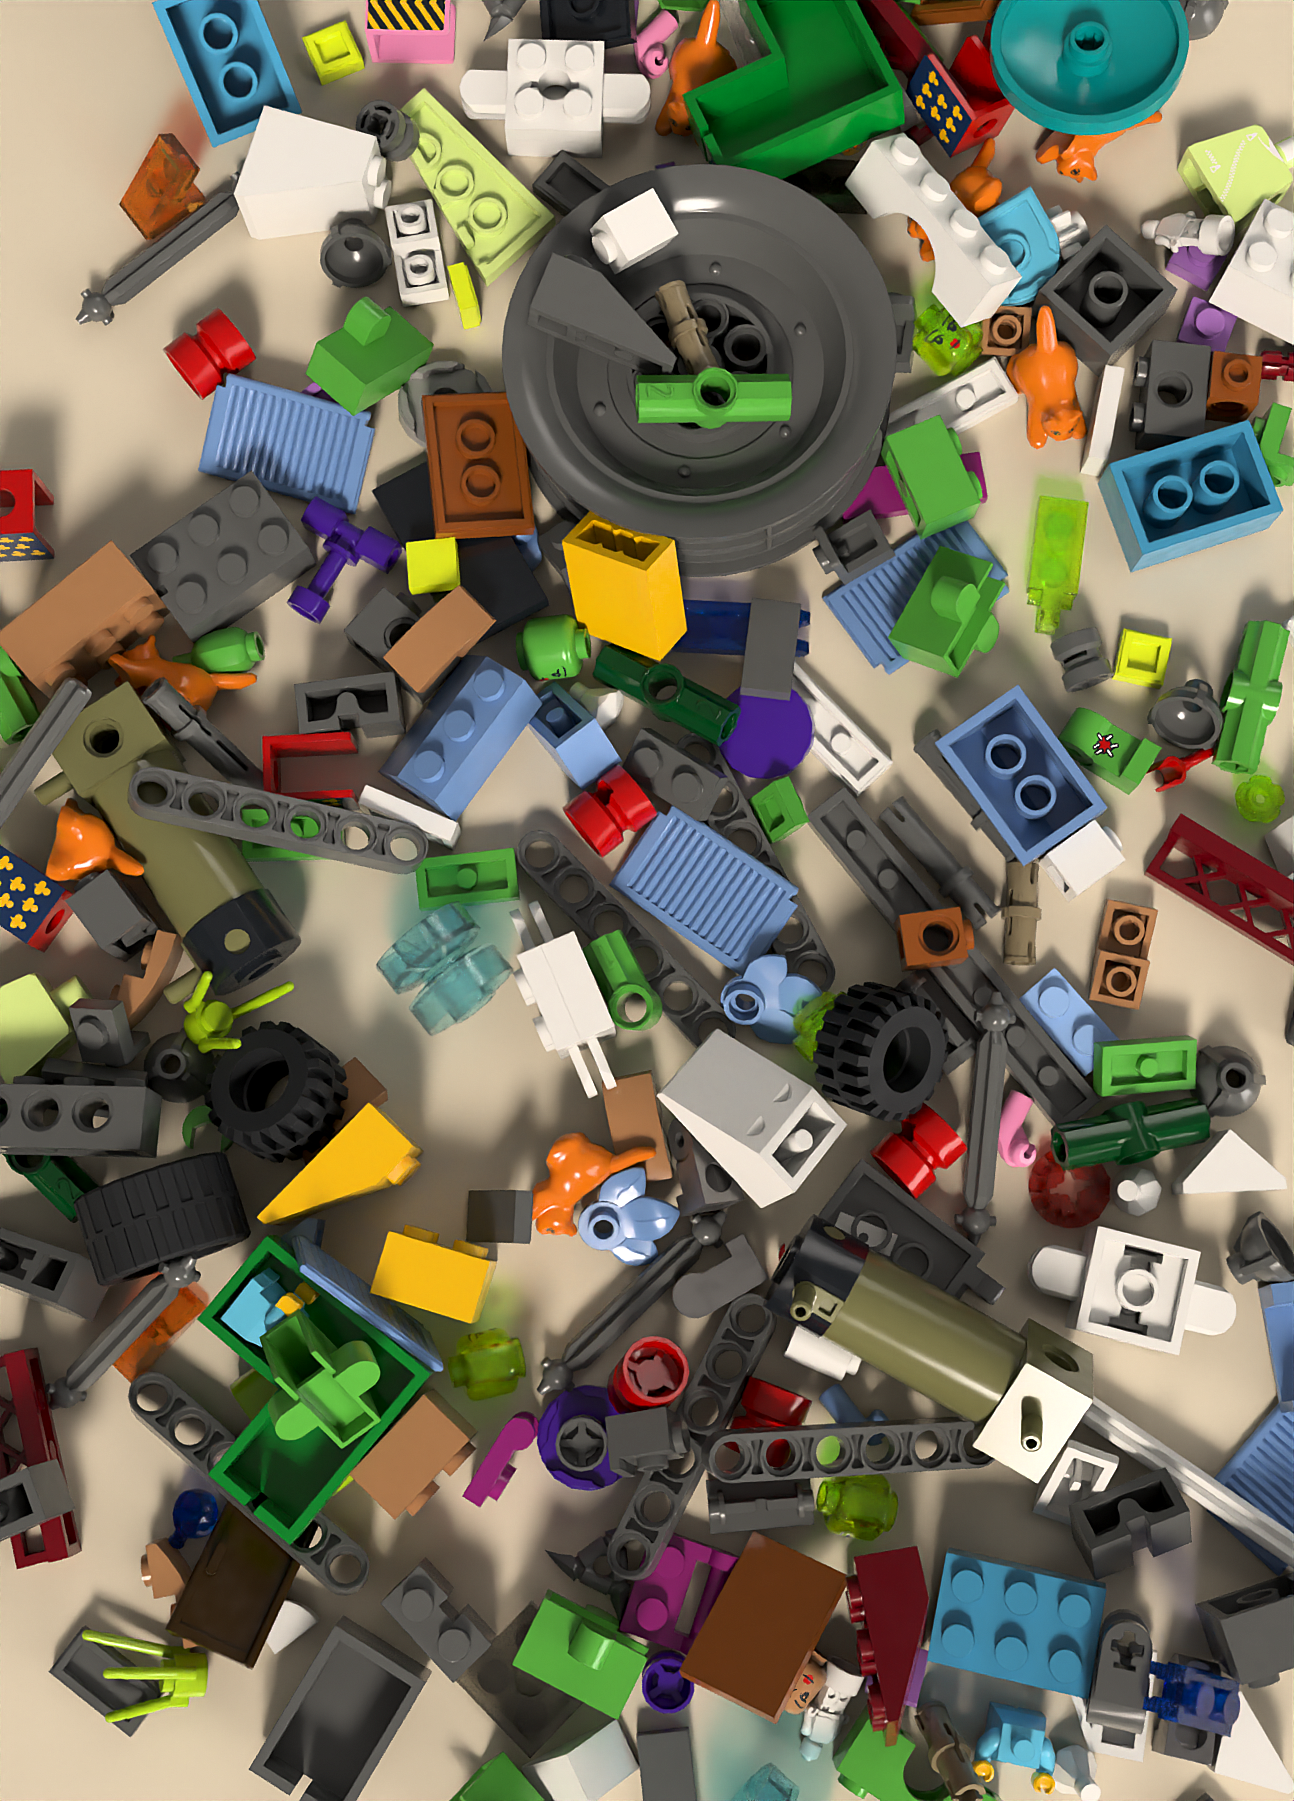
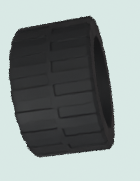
M223 1152L204 1153L186 1157L131 1174L86 1192L74 1202V1208L97 1283L104 1287L158 1273V1267L161 1262L167 1263L168 1260L179 1256L195 1253L198 1259L236 1245L249 1238L251 1234L227 1155Z

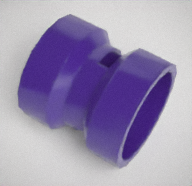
M662 1650L653 1654L646 1661L642 1671V1693L644 1698L654 1710L663 1714L676 1713L684 1709L690 1703L695 1691L694 1683L683 1678L679 1672L686 1657L674 1650Z

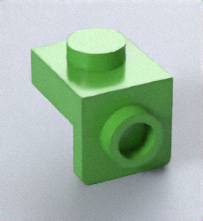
M1273 402L1262 418L1254 417L1251 426L1274 486H1292L1294 483V458L1278 453L1292 408Z

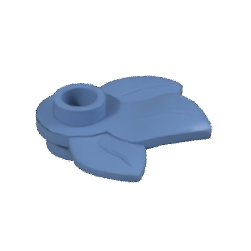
M767 954L752 960L748 964L744 975L734 977L724 985L720 1002L725 1014L731 1021L740 1025H750L760 1039L778 1044H795L801 1041V1031L795 1014L815 1004L821 998L822 992L808 977L797 973H787L788 963L785 955ZM747 994L752 996L755 1000L747 1002L742 1000L738 995Z
M630 1167L614 1173L604 1180L600 1189L599 1199L589 1203L582 1210L578 1220V1230L582 1240L591 1248L602 1251L610 1250L622 1263L632 1266H644L651 1264L658 1257V1250L654 1240L660 1239L670 1232L680 1216V1210L666 1201L645 1196V1169L643 1167ZM600 1220H607L612 1223L613 1229L608 1233H600L594 1228V1225Z

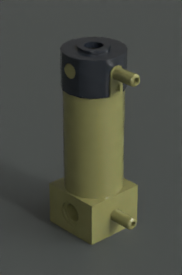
M128 681L83 709L52 753L63 771L35 788L34 794L42 805L47 806L75 788L79 796L98 810L125 853L143 865L144 873L140 875L181 937L182 943L180 944L195 966L163 988V993L169 1002L176 1004L193 993L205 971H210L213 975L209 987L215 996H223L249 985L281 964L299 947L301 938L269 889L263 887L232 838L145 819L131 810L127 801V792L132 776L140 769L159 767L189 774L182 764L186 759L155 712L141 701V695ZM146 782L137 788L139 798L145 803L158 804L166 799V791L158 783ZM202 793L195 794L189 799V806L196 814L208 816L214 813Z
M815 1214L808 1219L800 1233L794 1236L771 1278L772 1283L764 1299L763 1307L817 1338L823 1337L974 1423L973 1447L1036 1483H1039L1093 1402L1092 1353L1028 1318L1019 1333L873 1251L865 1242Z

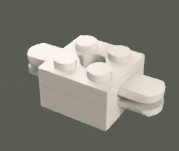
M509 39L507 70H468L462 77L459 86L463 110L470 119L505 120L508 156L557 157L563 150L572 158H602L604 123L639 124L644 122L651 108L650 85L645 76L642 74L606 73L604 41ZM552 85H560V86H564V87H559V86L549 87V86H552Z
M536 900L529 903L528 906L544 941L542 945L535 947L519 908L509 912L525 948V952L516 955L521 969L512 973L527 1006L537 1003L542 1014L532 1020L547 1052L556 1049L561 1060L571 1056L587 1096L591 1098L598 1095L580 1052L589 1048L607 1090L616 1087L614 1077L599 1043L616 1036L615 1025L574 931L554 939L541 907Z
M1091 1226L1086 1228L1082 1251L1058 1245H1048L1038 1248L1031 1255L1027 1264L1029 1281L1036 1290L1043 1294L1070 1300L1065 1328L1164 1353L1179 1355L1184 1329L1205 1335H1217L1226 1332L1233 1325L1236 1318V1303L1230 1292L1223 1287L1195 1280L1200 1251L1101 1226Z

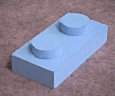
M1056 968L1047 973L1019 998L1021 1003L1082 1077H1086L1093 1070L1094 1042L1119 1040Z

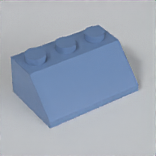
M466 654L378 772L446 818L456 822L541 707L542 702L522 677L487 656Z
M1016 685L935 742L938 750L1022 866H1025L1067 840L1090 822L1100 817L1107 809L1104 801L1019 685Z

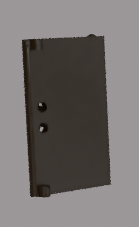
M260 1492L252 1500L254 1508L257 1509L268 1497ZM227 1500L165 1630L175 1637H181L252 1670L301 1565ZM312 1521L294 1541V1544L300 1548H309L319 1527L317 1523Z

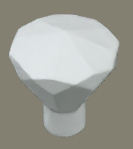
M576 682L568 693L596 719L603 731L607 730L615 722L623 707L624 695L618 689H590L582 683Z
M1133 1165L1116 1174L1112 1183L1111 1194L1121 1211L1141 1216L1156 1208L1162 1188L1153 1171Z
M1078 1744L1058 1750L1055 1754L1056 1763L1052 1776L1055 1781V1789L1063 1794H1078L1082 1801H1097L1101 1795V1790L1094 1781L1097 1764L1093 1753Z

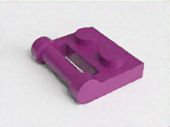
M528 1411L518 1412L507 1422L462 1497L478 1507L483 1505L488 1496L495 1501L499 1499L517 1468L509 1464V1461L516 1450L528 1448L538 1434L539 1421L533 1413Z
M673 1533L652 1574L643 1580L634 1581L619 1630L687 1655L739 1556ZM644 1550L639 1568L645 1562L646 1550ZM698 1560L711 1565V1569L690 1633L687 1634L676 1630L675 1626Z

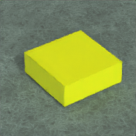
M345 20L302 37L304 47L322 86L365 69L362 56Z
M464 262L447 266L464 330L480 326L482 321L479 305L467 264L464 265Z
M455 537L406 543L408 585L412 595L450 591L460 585L458 544Z
M1124 628L1120 633L1112 679L1160 689L1164 684L1172 638Z

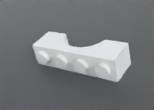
M905 133L871 142L845 182V185L873 219L893 213H902L915 220L922 227L930 240L935 256L936 270L932 293L961 328L991 318L1022 278L1021 274L1011 264L1009 256L993 242L980 226L978 218L966 209L950 189L947 180L934 170L921 154L918 145L909 139Z

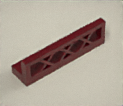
M856 0L874 36L879 41L883 53L885 49L890 55L885 56L890 67L901 70L908 78L907 87L923 57L933 53L965 100L967 99L968 94L894 0ZM914 125L904 131L906 136L913 140L918 147L934 137V134L927 125L921 129Z
M1180 813L1171 827L1166 841L1146 869L1144 875L1294 966V927H1292L1290 918L1294 920V881ZM1175 848L1192 858L1196 876L1176 879L1160 868ZM1202 865L1213 872L1204 874ZM1220 879L1230 881L1236 885L1240 902L1220 906L1210 899L1206 882ZM1199 884L1201 893L1189 886ZM1246 892L1258 899L1248 901ZM1266 905L1273 907L1280 912L1284 929L1267 933L1254 926L1250 909ZM1242 910L1244 920L1232 912ZM1286 937L1288 946L1276 939Z
M38 1347L4 1354V1356L0 1357V1368L6 1366L13 1398L11 1401H8L0 1396V1406L5 1408L0 1417V1479L20 1471L23 1465L30 1467L57 1459L67 1484L52 1411L49 1408V1397L45 1393L46 1383ZM12 1414L17 1416L24 1448L22 1452L5 1443L3 1429ZM8 1455L16 1460L12 1468L10 1467ZM73 1510L40 1524L45 1547L43 1551L29 1554L24 1532L10 1537L17 1569L47 1561L51 1563L66 1559L82 1551Z

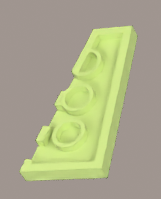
M423 88L400 109V111L414 119L419 128V143L409 158L486 287H488L556 225L555 216Z

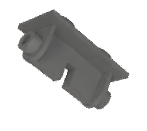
M926 969L912 972L895 987L896 989L931 1000L937 1006L936 1011L942 1013L945 1019L942 1029L948 1030V1042L945 1044L948 1056L947 1062H944L942 1067L946 1075H949L976 1053L977 1041L980 1035Z
M810 1478L742 1483L722 1482L719 1479L706 1480L711 1534L814 1525V1498Z

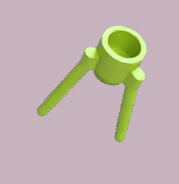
M205 971L201 979H199L191 998L183 1003L185 1010L188 1012L184 1019V1031L193 1043L199 1044L198 1049L202 1053H207L212 1049H237L241 1046L240 1039L223 1038L231 1031L233 1021L292 991L294 984L288 981L234 1008H229L225 1003L216 999L203 1001L213 977L210 971Z
M83 1631L82 1638L87 1641L170 1658L162 1659L160 1667H108L104 1669L103 1676L107 1679H159L160 1692H169V1695L108 1712L105 1715L106 1722L112 1723L123 1719H130L166 1708L188 1707L189 1697L205 1696L208 1680L206 1653H190V1648L184 1649L183 1646H169L106 1632Z

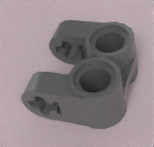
M1118 1609L1109 1613L1103 1620L1100 1628L1089 1697L1086 1699L1085 1713L1086 1722L1142 1734L1148 1705L1149 1674L1153 1647L1145 1621L1131 1610ZM1124 1631L1134 1633L1135 1641L1130 1642L1127 1648L1128 1654H1132L1131 1656L1120 1654L1118 1650L1117 1640H1122Z

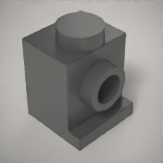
M667 1407L605 1417L610 1470L625 1478L636 1476V1465L637 1470L641 1472L669 1468L668 1460L685 1458L684 1453L690 1451V1434L685 1420H680V1415Z

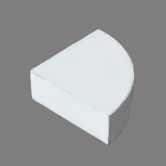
M285 1599L266 1642L274 1654H276L319 1622L320 1618L308 1606Z

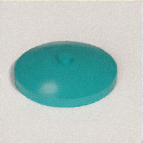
M1002 0L996 11L991 29L990 64L996 83L1005 98L1014 108L1033 122L1066 134H1108L1127 129L1153 115L1169 100L1176 90L1185 68L1189 49V29L1185 12L1179 0Z

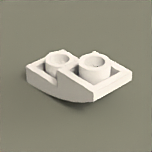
M432 199L385 207L402 306L408 307L449 300Z

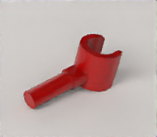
M1201 748L1186 757L1169 756L1153 763L1148 769L1147 774L1159 770L1164 778L1163 785L1156 788L1155 791L1163 792L1182 784L1186 779V772L1191 767L1212 757L1214 750L1213 748L1208 750Z

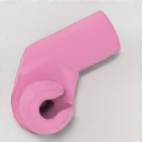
M666 10L659 12L637 36V43L633 44L636 66L640 73L650 79L659 78L666 72L669 59L668 57L665 58L663 43L678 28L676 19Z
M1015 1090L1010 1091L1001 1108L998 1151L1000 1157L1009 1166L1027 1167L1034 1162L1037 1150L1034 1144H1029L1022 1123L1034 1101Z

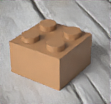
M432 1389L422 1395L349 1475L394 1520L405 1510L414 1516L440 1488L433 1481L442 1470L451 1476L476 1450V1447L469 1441L478 1431L435 1389Z

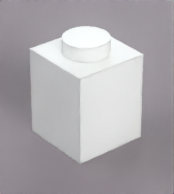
M653 188L603 215L590 229L593 235V248L597 256L604 264L610 265L614 274L662 249L679 234Z
M1093 820L1047 853L1040 860L1039 864L1065 899L1070 902L1117 868L1126 859L1120 853L1123 850V846L1116 834L1107 826L1101 828L1097 821Z

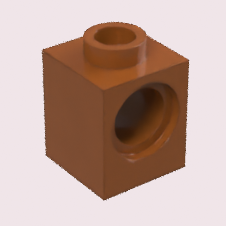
M1213 351L1210 356L1205 420L1240 423L1249 418L1259 403L1263 357Z
M960 907L899 915L894 922L902 972L962 964L968 958L967 950L974 949L972 924L970 919L962 920ZM928 927L942 929L948 937L947 949L944 951L929 949L923 940L924 929Z

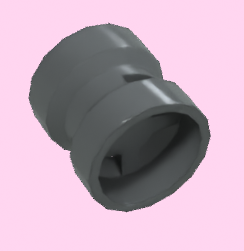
M384 100L369 102L361 109L357 116L356 131L376 136L381 156L389 161L399 162L406 160L416 150L420 138L416 122L389 102Z
M1095 627L1072 632L1055 640L1050 645L1054 659L1061 662L1064 673L1061 678L1066 692H1076L1090 688L1108 680L1114 675L1109 660L1101 656L1099 647L1102 641Z
M586 1414L576 1415L565 1421L556 1438L557 1456L565 1466L571 1470L581 1472L592 1470L601 1464L608 1449L607 1433L603 1423L594 1416Z

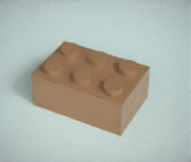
M110 540L0 631V646L28 679L51 700L62 682L68 677L77 679L88 686V680L101 669L108 670L112 668L108 662L109 656L112 654L122 655L140 637L147 638L156 633L164 624V617L170 611L147 580L113 541Z

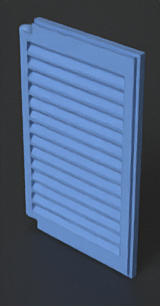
M228 373L226 376V387L216 386L198 471L237 481L252 470L268 491L311 502L317 496L344 512L356 514L376 429L367 426L371 418L369 411L363 410L352 416L339 403Z
M968 521L921 540L918 533H916L893 549L896 556L848 584L840 585L822 598L873 669L882 664L885 672L890 675L909 662V660L902 658L888 639V636L940 546L992 562L993 567L988 577L1002 581L1008 576L1007 572ZM1007 585L1004 586L997 600L1009 593Z
M673 805L670 807L667 816L658 811L657 816L654 817L609 884L740 976L744 975L748 964L752 960L766 954L798 907L797 904L791 901V898L799 891L796 885L702 821H696Z
M294 1235L291 1240L301 1273L435 1372H441L444 1369L430 1332L424 1328L423 1324L388 1298L370 1293L372 1286L303 1235Z
M1278 1403L1214 1479L1292 1533H1294V1412L1281 1413ZM1208 1509L1206 1510L1278 1577L1287 1568L1288 1564Z

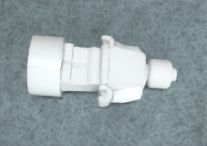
M1189 211L1186 214L1176 213L1164 217L1161 222L1159 220H1146L1141 226V233L1145 239L1155 240L1157 245L1171 248L1174 253L1179 252L1178 247L1198 246L1203 254L1225 256L1230 251L1234 242L1235 224L1232 217L1228 215L1210 214L1205 219H1197L1195 212Z
M828 1655L826 1657L827 1661L823 1664V1668L827 1674V1681L815 1698L814 1704H808L804 1709L806 1713H804V1721L800 1730L806 1736L803 1738L799 1751L802 1754V1758L807 1761L818 1759L823 1747L822 1743L828 1744L835 1740L841 1733L842 1726L849 1722L850 1717L844 1710L851 1696H857L864 1679L857 1665L838 1656Z

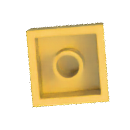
M405 1224L402 1233L389 1231L370 1293L467 1323L478 1322L497 1261L486 1258L489 1248L456 1239L452 1248L437 1244L439 1233Z

